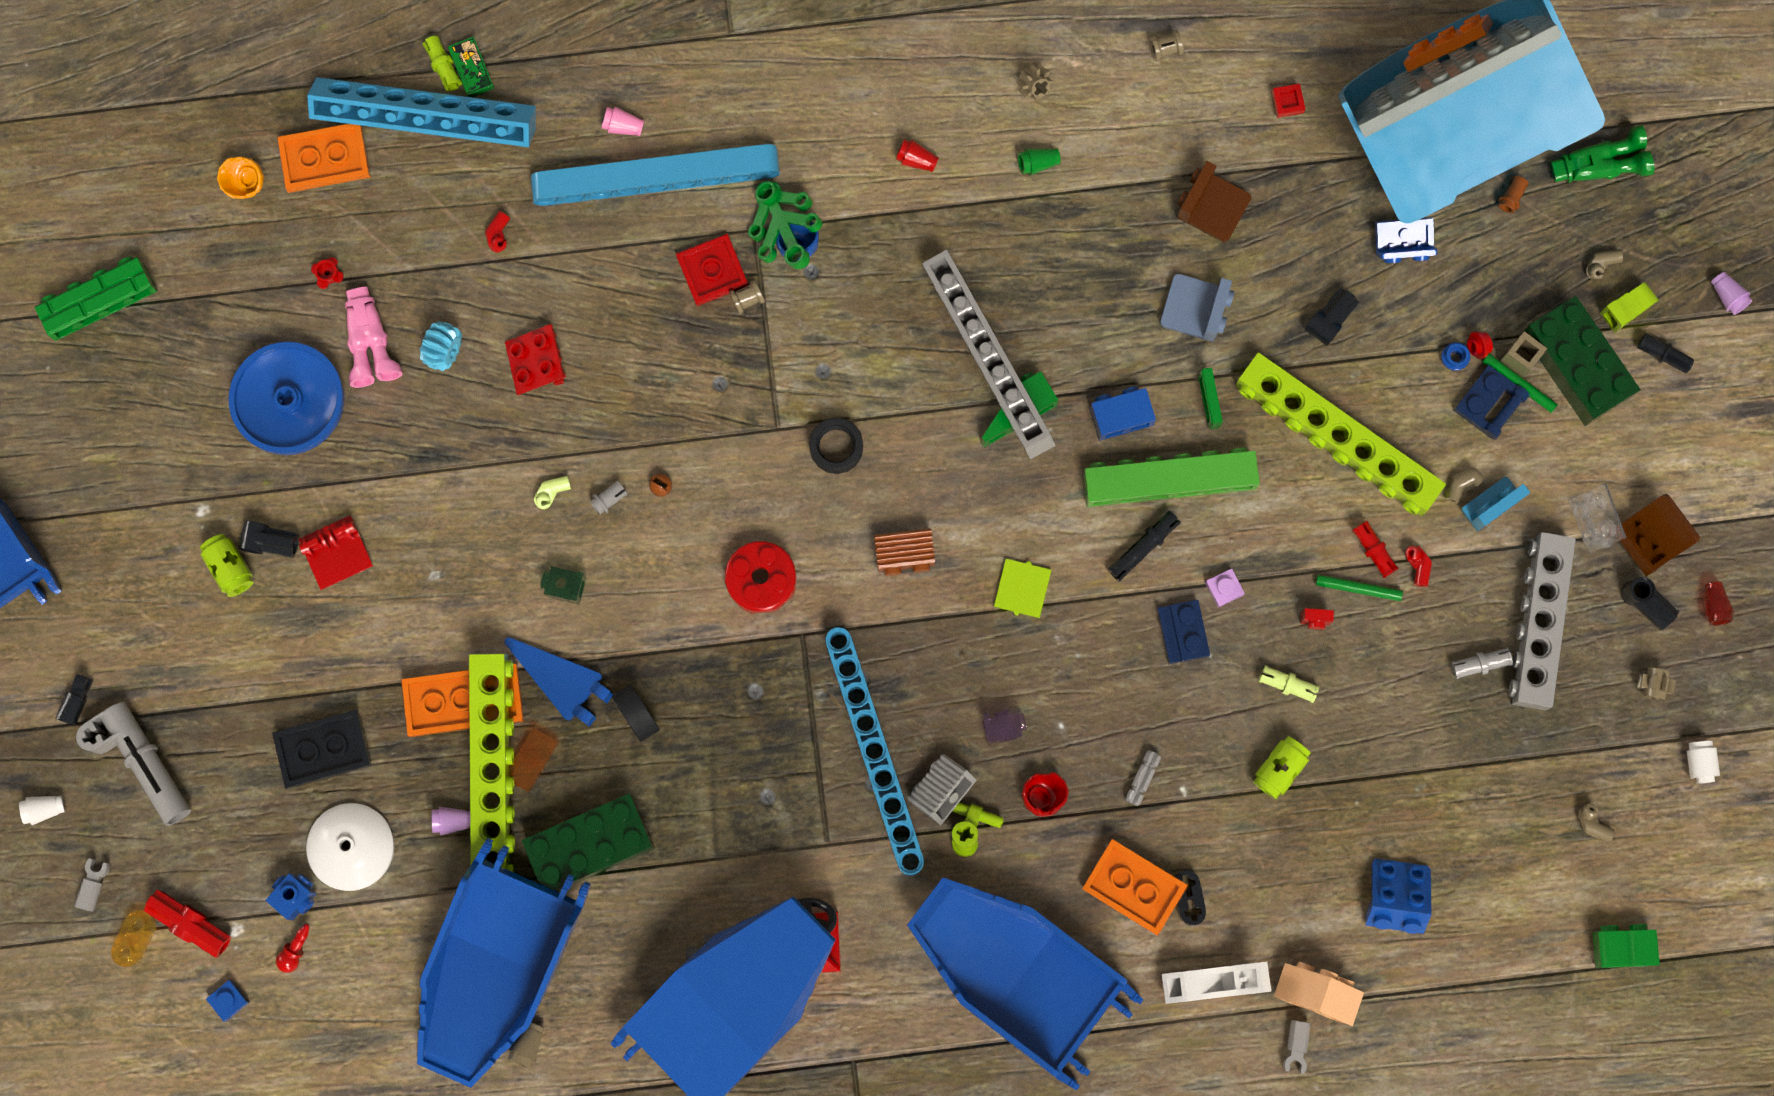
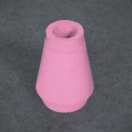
M616 106L614 109L607 107L602 129L608 130V133L640 136L644 120Z

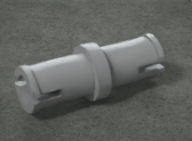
M1508 647L1486 654L1478 652L1474 657L1451 661L1455 679L1477 673L1485 675L1488 674L1489 670L1513 665L1512 655Z

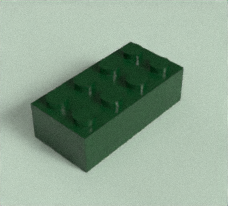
M1577 296L1531 323L1524 330L1547 348L1539 360L1584 426H1587L1632 398L1641 390Z
M630 793L521 840L539 884L556 892L561 891L568 874L574 876L572 884L574 885L655 850L636 801Z

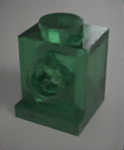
M551 566L550 572L543 573L540 588L545 589L544 595L548 598L580 605L587 577L581 572ZM561 578L565 579L566 585L563 588H558L556 582Z

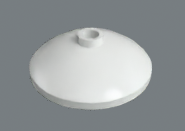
M357 803L337 805L325 811L313 824L306 845L308 862L315 875L330 887L345 891L366 888L377 882L391 864L394 855L392 830L385 818L371 807ZM346 840L350 841V849L343 851L342 843Z

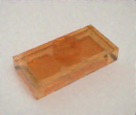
M533 728L515 757L514 764L509 767V777H514V784L530 793L559 742Z

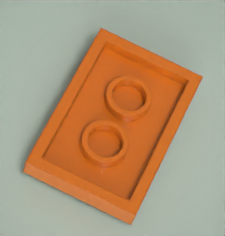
M1476 14L1466 19L1464 24L1456 30L1451 26L1438 33V37L1431 42L1427 38L1412 46L1413 49L1408 51L1409 55L1403 62L1407 71L1410 72L1486 36L1493 25L1489 14L1483 17L1480 14Z
M344 124L277 137L285 188L288 193L371 178L362 125Z
M1112 839L1082 889L1159 936L1187 889L1188 884Z

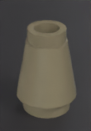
M531 1022L529 1028L515 1040L508 1050L510 1052L508 1060L529 1069L531 1064L536 1061L544 1028Z

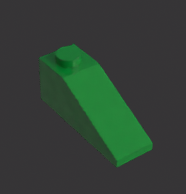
M1041 371L1035 375L1033 372H1030L1020 378L1040 416L1057 406L1058 398ZM1002 408L982 437L981 444L984 448L1014 431Z

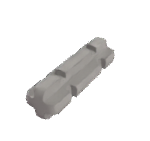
M1150 750L1146 752L1142 760L1144 764L1140 765L1131 785L1133 788L1128 791L1125 801L1134 806L1141 804L1144 797L1142 794L1146 792L1155 773L1154 768L1158 766L1161 760L1159 754Z

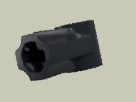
M1340 288L1328 301L1323 310L1320 309L1304 330L1325 346H1328L1343 327L1341 326L1359 304V301L1351 292Z
M244 520L238 549L262 555L264 552L294 558L299 546V534L273 529L259 522Z
M1639 577L1625 583L1621 588L1623 601L1628 605L1635 606L1660 631L1664 630L1678 617L1679 611L1656 590L1655 584L1649 578ZM1635 585L1642 589L1643 594L1641 598L1637 597L1634 593Z

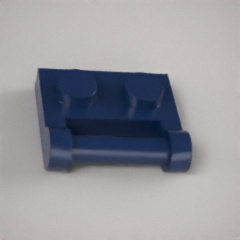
M1488 365L1453 411L1485 435L1496 440L1501 434L1500 429L1520 403H1525L1530 394L1527 390L1517 386ZM1504 391L1511 395V398L1491 423L1487 422L1484 419Z

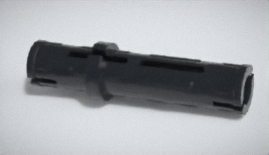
M1168 510L1151 528L1148 526L1144 530L1145 534L1107 569L1108 572L1118 582H1121L1157 545L1161 546L1164 543V539L1181 524V521L1174 513Z

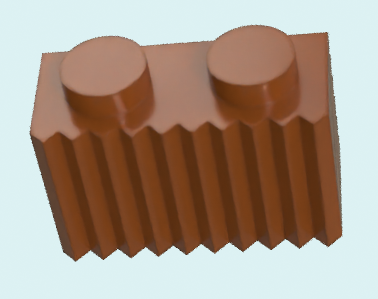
M931 529L874 535L878 573L884 572L885 576H897L902 574L901 570L913 569V573H923L930 571V567L935 566Z

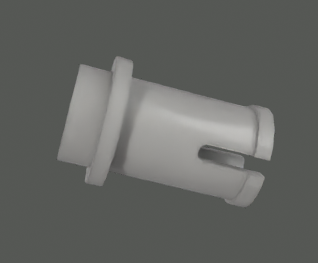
M615 481L614 484L599 495L594 494L590 503L599 515L603 512L607 514L611 506L628 494L623 490V486L618 481Z

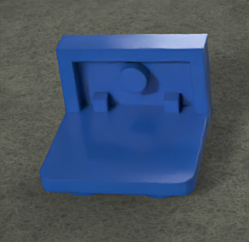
M1374 859L1372 863V900L1365 916V926L1376 927L1382 930L1405 931L1410 934H1424L1432 915L1431 869L1426 865Z

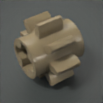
M1034 64L1022 70L1019 81L1016 82L1022 88L1020 93L1026 99L1031 96L1035 101L1048 95L1050 85L1053 84V81L1048 77L1050 72L1043 66L1039 69Z
M1648 668L1647 674L1642 673V675H1639L1637 688L1644 689L1643 697L1665 701L1666 694H1674L1676 680L1669 679L1670 671Z

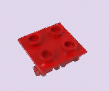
M552 324L505 342L517 395L552 382L554 385L565 383L566 373H563L562 357L559 356L561 352L557 348L555 339L557 335L554 333Z
M351 515L298 539L300 542L299 548L302 554L306 556L320 590L373 567Z

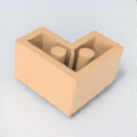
M1298 962L1297 966L1285 963L1273 997L1316 1012L1329 1019L1353 1026L1364 992L1353 988L1355 982L1339 977L1338 974L1325 969H1321L1320 974L1314 972L1315 967L1302 962Z

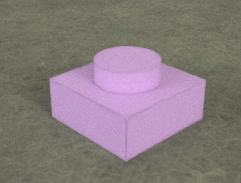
M1232 569L1205 582L1218 608L1245 594Z

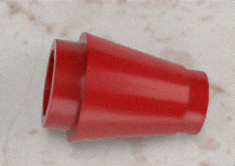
M904 139L896 156V160L900 161L901 165L930 172L934 171L939 157L913 139L911 141Z

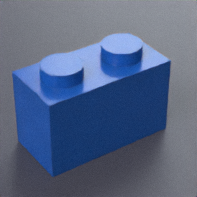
M1138 387L1127 388L1122 391V395L1111 397V394L1102 395L1095 398V402L1091 403L1090 413L1099 441L1152 427L1156 421L1146 388L1140 390Z

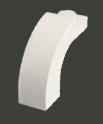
M1267 962L1162 974L1166 1004L1271 992Z

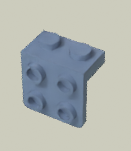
M1176 274L1173 277L1160 321L1161 326L1213 342L1217 333L1222 334L1225 328L1227 317L1222 315L1225 306L1230 307L1235 291L1230 290L1232 281L1221 278L1219 284L1216 285Z

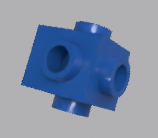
M289 873L287 876L282 875L272 886L274 891L265 901L285 919L294 921L300 913L304 915L313 906L314 901L312 899L317 893L311 889L314 884L303 874L300 873L297 876Z

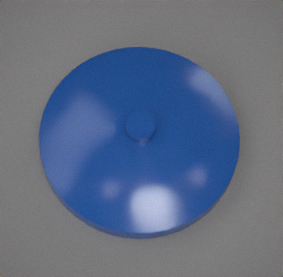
M296 342L274 343L252 353L237 369L229 390L230 414L239 432L257 448L277 455L303 453L325 441L340 421L345 400L343 383L334 365L318 350Z

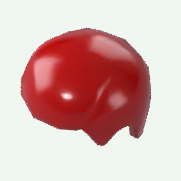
M1036 773L1024 783L1021 797L1027 810L1036 816L1047 817L1056 814L1065 805L1069 790L1066 781L1057 773Z

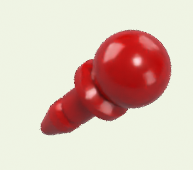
M304 924L297 931L292 942L286 943L283 947L284 950L277 955L276 966L281 972L290 973L297 969L299 958L303 955L301 948L309 934V924Z

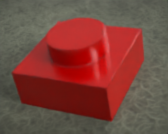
M1300 84L1272 89L1271 93L1277 118L1305 113L1306 108Z
M1305 608L1301 612L1300 624H1308V629L1323 630L1325 625L1329 626L1333 622L1334 610Z

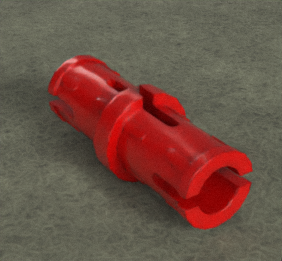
M1368 520L1352 530L1366 550L1364 554L1367 558L1370 557L1383 578L1399 569L1385 549L1387 545L1384 541L1381 542Z

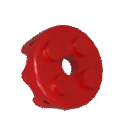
M767 541L747 543L738 548L727 562L725 569L727 591L732 600L748 613L775 612L793 597L796 590L797 576L794 562L782 547ZM758 569H764L769 574L768 580L763 584H757L752 579L753 573Z

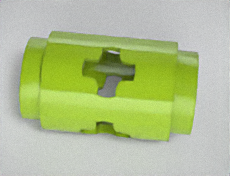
M219 534L206 540L200 546L201 558L220 590L226 593L228 597L237 596L253 585L254 582L251 579L253 575L232 539L227 538L225 534Z
M1287 736L1284 741L1280 740L1269 758L1265 760L1255 773L1256 779L1253 783L1264 793L1276 800L1279 795L1283 796L1294 782L1295 777L1300 774L1309 762L1307 758L1311 752L1298 741ZM1285 763L1289 767L1286 772L1284 770L1278 772L1275 768L1277 764L1283 766Z

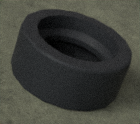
M837 417L825 419L811 433L809 442L811 457L815 464L827 473L840 474L848 472L858 464L862 457L863 440L861 432L855 424L847 419ZM831 430H842L852 439L853 450L850 456L843 461H829L824 458L820 451V440L824 434Z
M631 684L612 695V699L640 742L660 730Z

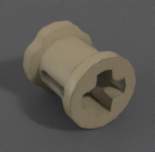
M1178 30L1164 37H1150V48L1155 61H1160L1161 57L1175 53L1183 55V44Z
M755 280L750 281V285L736 292L734 290L729 291L739 314H742L744 309L758 302L760 304L765 303Z

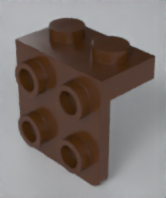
M1206 161L1203 169L1197 167L1190 180L1194 184L1190 192L1184 191L1180 197L1177 206L1181 208L1177 218L1222 242H1227L1251 200V195L1215 176L1214 172L1217 166Z
M1663 494L1612 529L1646 577L1700 540L1699 534L1668 494Z

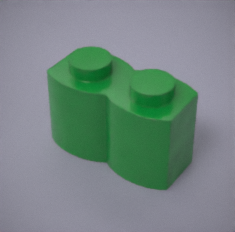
M1648 924L1629 925V931H1619L1618 925L1600 926L1601 932L1592 933L1595 968L1659 966L1657 930H1648Z

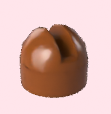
M658 473L650 479L649 487L655 496L665 497L672 490V481L666 474ZM658 479L665 483L667 487L664 489L654 483V481Z

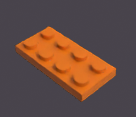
M513 664L514 671L513 677H509V689H513L514 704L512 707H509V718H513L514 723L524 722L518 665ZM469 670L401 679L408 737L470 729ZM494 675L489 676L485 681L488 691L494 692L499 686V680ZM494 704L489 705L485 711L486 717L490 721L496 720L499 716L498 707Z

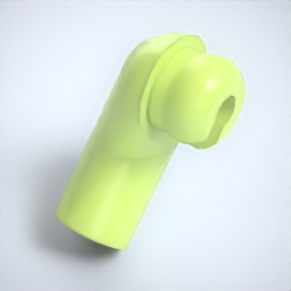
M568 476L541 483L534 497V502L539 509L549 508L558 492L571 489Z

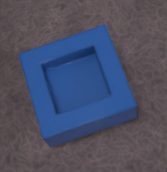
M228 980L206 998L223 1022H227L250 1003L232 980Z

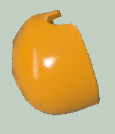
M231 157L226 159L219 167L217 181L220 189L227 196L236 199H246L256 196L261 191L264 183V174L261 166L252 158Z

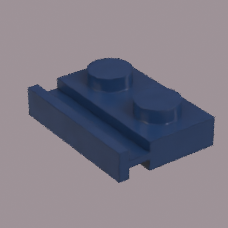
M1199 600L1157 608L1168 665L1210 657Z

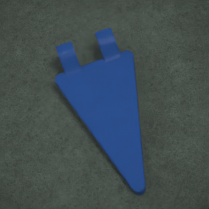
M508 637L505 639V644L567 721L572 720L576 716L590 727L596 717L583 708L582 705L591 693L607 704L611 700L612 695H614L600 684L602 680L600 673Z

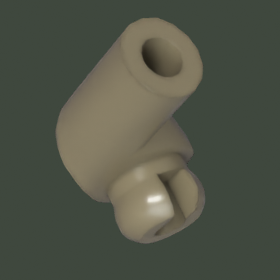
M1621 249L1595 253L1586 266L1587 276L1591 279L1599 280L1604 276V271L1608 265L1622 263L1623 253Z
M1467 468L1453 475L1445 499L1453 503H1459L1463 488L1470 485L1479 486L1482 483V473L1476 468Z

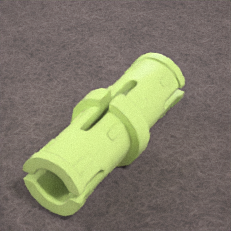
M1267 665L1264 666L1261 673L1273 678L1262 674L1260 675L1259 683L1283 690L1282 694L1285 695L1290 693L1311 703L1315 701L1317 695L1306 692V690L1318 693L1319 685L1298 679L1296 674L1291 672L1288 675Z

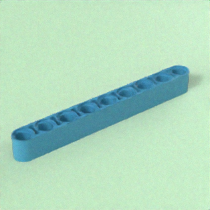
M763 144L540 171L533 173L530 177L533 204L548 206L770 179L779 176L780 169L777 146Z
M833 628L826 636L827 650L899 870L904 875L914 876L922 870L924 860L851 635L844 628ZM836 635L844 636L847 640V644L842 649H836L831 645V640ZM846 662L854 664L856 667L855 673L851 676L842 675L839 671L842 664ZM855 689L861 690L865 694L864 700L859 704L852 703L848 699L849 693ZM862 717H870L874 725L871 730L862 731L857 726L858 720ZM871 744H878L883 749L882 755L877 759H872L866 754V750ZM882 771L888 772L892 777L891 783L884 787L879 786L875 782L876 775ZM896 799L901 804L900 811L896 814H888L884 809V804L887 800ZM903 826L909 830L910 837L907 841L898 842L894 839L893 832L897 827ZM908 854L915 855L919 860V865L914 870H907L902 865L903 858Z

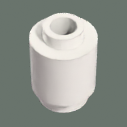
M1713 741L1689 743L1687 759L1690 778H1696L1697 784L1715 782L1714 777L1720 776L1717 748H1713Z

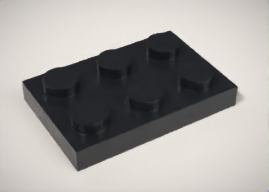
M358 710L272 732L285 789L372 767Z

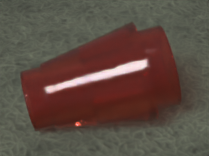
M1715 581L1705 584V619L1709 620V625L1711 626L1731 623L1733 621L1732 615L1735 612L1722 582Z

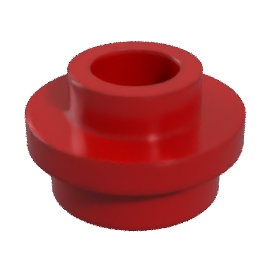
M1475 331L1469 335L1467 348L1471 355L1477 359H1483L1492 352L1493 343L1491 337L1486 332Z

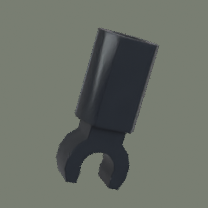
M79 674L75 676L70 693H66L55 719L76 726L87 701L85 695L91 688L93 679Z

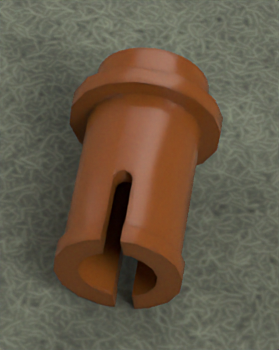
M1512 176L1504 195L1498 199L1499 208L1507 213H1514L1515 210H1518L1520 207L1519 201L1529 185L1528 181L1520 176Z

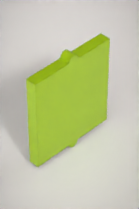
M1006 559L994 607L1014 612L1016 616L1023 614L1040 619L1051 570L1034 566L1030 561L1022 563Z

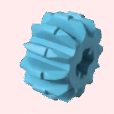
M438 321L433 323L430 329L426 331V335L422 339V346L419 349L421 352L420 360L428 365V367L444 371L451 367L452 362L456 361V356L460 353L459 348L462 344V332L458 328L453 327L454 325Z

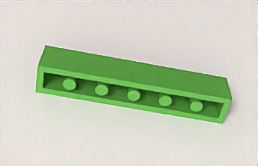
M1235 448L1230 450L1228 454H1219V451L1216 450L1206 451L1199 457H1191V454L1188 453L1178 454L1171 460H1163L1162 457L1156 456L1146 458V462L1134 463V460L1127 459L1118 461L1117 465L1106 466V463L1099 462L1090 464L1089 468H1085L1083 472L1087 507L1256 490L1260 485L1256 451H1247V448Z

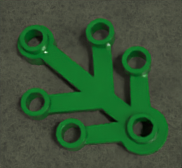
M762 182L755 191L759 208L753 224L748 229V235L754 241L761 242L764 240L763 245L758 249V257L765 263H771L775 260L777 251L774 245L780 231L787 247L784 254L785 262L793 269H803L809 264V252L798 244L789 224L804 226L810 232H817L821 229L823 221L815 213L806 215L783 211L780 203L794 204L800 211L809 210L813 200L805 192L798 194L784 192L776 182ZM770 211L773 217L767 231L764 224Z

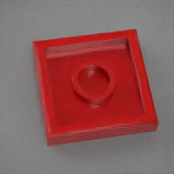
M728 233L676 253L677 260L696 306L728 295L731 290L738 291L748 286L747 279Z

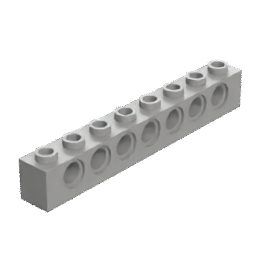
M945 250L923 262L922 264L1030 460L1055 447L1051 434L948 251Z

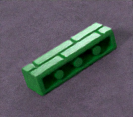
M126 257L117 263V267L109 271L107 269L99 270L92 275V279L84 283H72L67 286V291L59 295L51 294L42 298L41 304L35 306V310L47 335L54 341H57L156 293L157 289L145 264L138 257Z

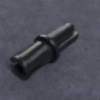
M1648 333L1642 336L1637 345V349L1657 358L1660 364L1665 362L1683 373H1688L1694 364L1693 358L1672 348L1671 343L1666 344Z

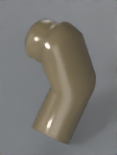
M1585 804L1578 813L1583 831L1590 836L1610 843L1615 830L1599 823L1597 817L1598 808L1594 804Z

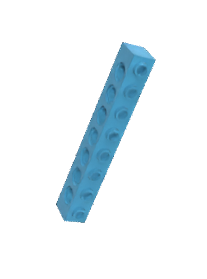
M316 77L307 94L309 119L522 147L530 146L536 131V106L318 77Z

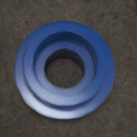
M1450 343L1443 349L1441 359L1446 368L1459 371L1468 365L1470 352L1461 343ZM1451 354H1458L1460 357V361H1453L1451 359Z

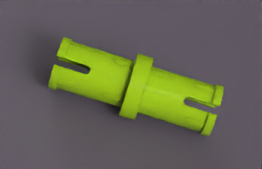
M438 36L428 37L425 39L426 42L423 41L422 45L430 57L433 71L437 72L447 92L458 89L462 82L454 70L451 56L445 52Z

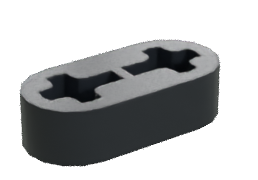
M1184 870L1175 877L1183 881V875H1187L1188 880L1194 881V885L1190 887L1191 896L1187 897L1185 890L1177 904L1178 915L1184 924L1196 926L1201 924L1206 916L1199 877L1194 872ZM1191 899L1194 909L1199 908L1200 914L1196 915V921H1192L1191 917H1186L1184 911L1189 910L1188 900Z

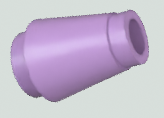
M1722 272L1711 281L1726 311H1731L1733 315L1744 310L1752 302V299L1749 297L1750 292L1725 272Z
M439 807V809L432 810V833L444 835L470 828V811Z

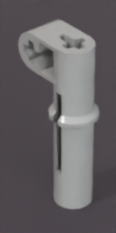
M125 702L112 705L78 729L76 740L78 745L84 750L95 754H103L116 746L119 748L125 758L123 764L126 768H131L166 826L173 825L190 814L191 809L156 754L158 748L156 745L150 744ZM102 725H105L111 736L109 738L103 736L106 732Z

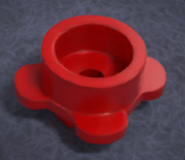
M333 257L321 260L311 267V272L315 274L318 280L317 286L321 289L328 288L332 283L343 281L344 275L342 272H339L337 267L338 261ZM330 271V274L325 275V272Z

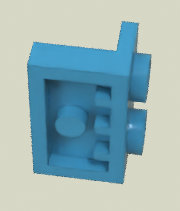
M1503 477L1463 506L1461 511L1478 532L1530 494V491L1524 484L1516 489L1508 477Z

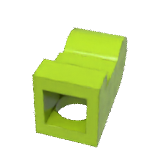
M1644 282L1631 292H1627L1619 299L1607 305L1600 314L1613 332L1616 333L1649 309L1659 299L1648 284Z

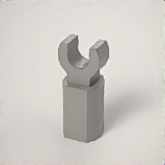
M89 858L85 864L87 876L82 880L74 907L94 912L103 885L101 880L109 873L110 864L103 862L101 870L96 872L94 870L96 860Z
M1291 1020L1287 1050H1290V1053L1283 1062L1284 1071H1289L1290 1063L1296 1060L1300 1064L1299 1073L1304 1074L1306 1072L1307 1064L1303 1055L1307 1053L1311 1023Z

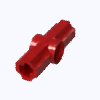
M157 889L145 904L143 911L168 926V930L172 934L188 943H194L215 958H218L230 944L231 935L207 921V917L195 908L181 904L161 890Z

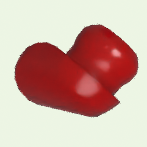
M498 211L485 230L488 247L497 253L506 249L507 241L502 230L510 220L501 211Z
M1409 546L1405 551V557L1416 570L1414 585L1428 587L1432 561L1421 547Z

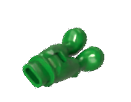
M1639 124L1631 127L1626 138L1620 141H1600L1597 144L1575 150L1568 155L1563 154L1561 159L1550 161L1549 164L1554 182L1566 180L1567 183H1571L1572 181L1604 178L1611 180L1621 173H1636L1642 177L1653 175L1655 169L1654 160L1651 152L1645 151L1647 135L1644 126ZM1638 153L1633 157L1622 160L1613 159L1617 155Z

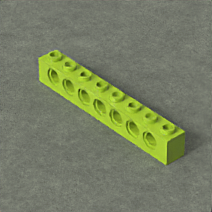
M1259 352L1235 385L1239 388L1238 391L1242 396L1249 400L1254 398L1262 404V409L1271 416L1278 415L1286 421L1285 425L1296 433L1301 431L1309 437L1308 441L1319 449L1325 448L1331 452L1332 458L1336 462L1344 466L1348 464L1356 470L1355 474L1366 482L1372 481L1378 485L1379 491L1383 495L1391 499L1395 497L1403 503L1402 507L1413 515L1419 514L1423 516L1446 486L1445 482ZM1261 383H1272L1275 387V392H1265L1262 389ZM1285 399H1295L1298 403V409H1289L1285 405ZM1311 414L1319 416L1322 424L1320 426L1312 425L1308 420V416ZM1332 431L1342 432L1345 436V441L1341 443L1336 442L1332 438ZM1355 448H1365L1368 452V458H1359L1355 453ZM1379 464L1389 465L1392 474L1389 476L1383 475L1379 470ZM1403 480L1412 481L1415 485V492L1406 491L1403 488Z
M469 654L471 864L486 839L489 838L493 840L490 851L498 853L504 845L509 847L501 867L515 873V865H510V853L515 851V837L510 835V823H514L515 809L514 806H510V794H514L515 785L514 777H509V765L514 764V748L509 747V736L514 734V720L509 718V707H512L514 704L513 689H509V677H513L514 671L513 660H509L508 654ZM491 675L496 676L499 680V686L494 692L488 691L485 686L486 679ZM491 704L496 705L499 709V716L494 721H490L485 714L486 708ZM491 733L499 738V746L495 750H490L486 746V738ZM490 763L497 764L500 769L499 776L496 779H490L486 774V767ZM490 792L496 793L500 798V803L495 809L490 808L486 803V797ZM491 821L496 822L500 827V833L496 838L490 837L486 831V827Z

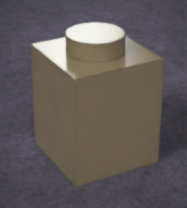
M1524 331L1500 362L1523 378L1534 367L1547 348Z

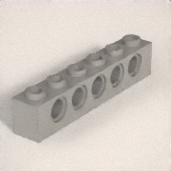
M1541 532L1530 541L1528 556H1532L1531 567H1527L1524 577V583L1528 584L1527 595L1522 597L1520 611L1524 612L1523 623L1518 625L1516 635L1517 640H1520L1519 651H1516L1513 657V668H1516L1515 680L1512 679L1509 686V696L1512 697L1511 705L1545 711L1553 708L1576 538ZM1544 558L1550 559L1553 562V572L1547 571L1544 568ZM1540 586L1549 589V600L1543 599L1540 596ZM1536 614H1541L1545 617L1547 622L1545 628L1539 627L1536 624ZM1532 642H1537L1542 646L1543 653L1541 656H1537L1532 652ZM1529 670H1533L1538 674L1539 681L1537 684L1529 682L1527 678Z

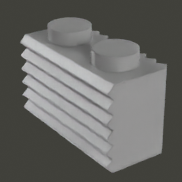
M943 754L940 759L931 765L930 772L926 773V777L923 778L922 782L914 786L911 795L908 796V800L918 810L941 826L977 780L966 769Z

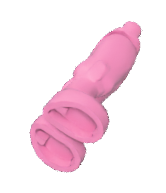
M359 287L346 291L348 300L345 303L348 329L347 346L354 357V366L349 374L350 386L361 388L369 386L375 381L367 356L368 347L371 348L373 353L374 370L378 380L391 381L400 378L403 375L401 366L388 356L386 350L387 334L383 330L380 316L374 305V298L370 297L368 287Z

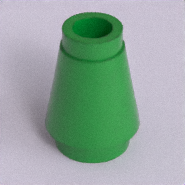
M1025 148L1023 152L1018 153L1017 157L1021 174H1028L1029 176L1061 163L1058 148Z

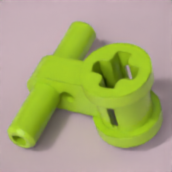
M959 802L952 812L965 816L966 819L956 824L952 830V848L954 852L962 857L973 855L978 848L977 827L979 822L1001 828L1004 818L983 811L981 806L975 804L969 806Z

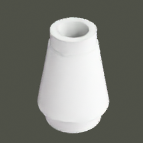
M62 795L26 797V800L19 802V810L23 824L31 823V825H34L65 812V805Z

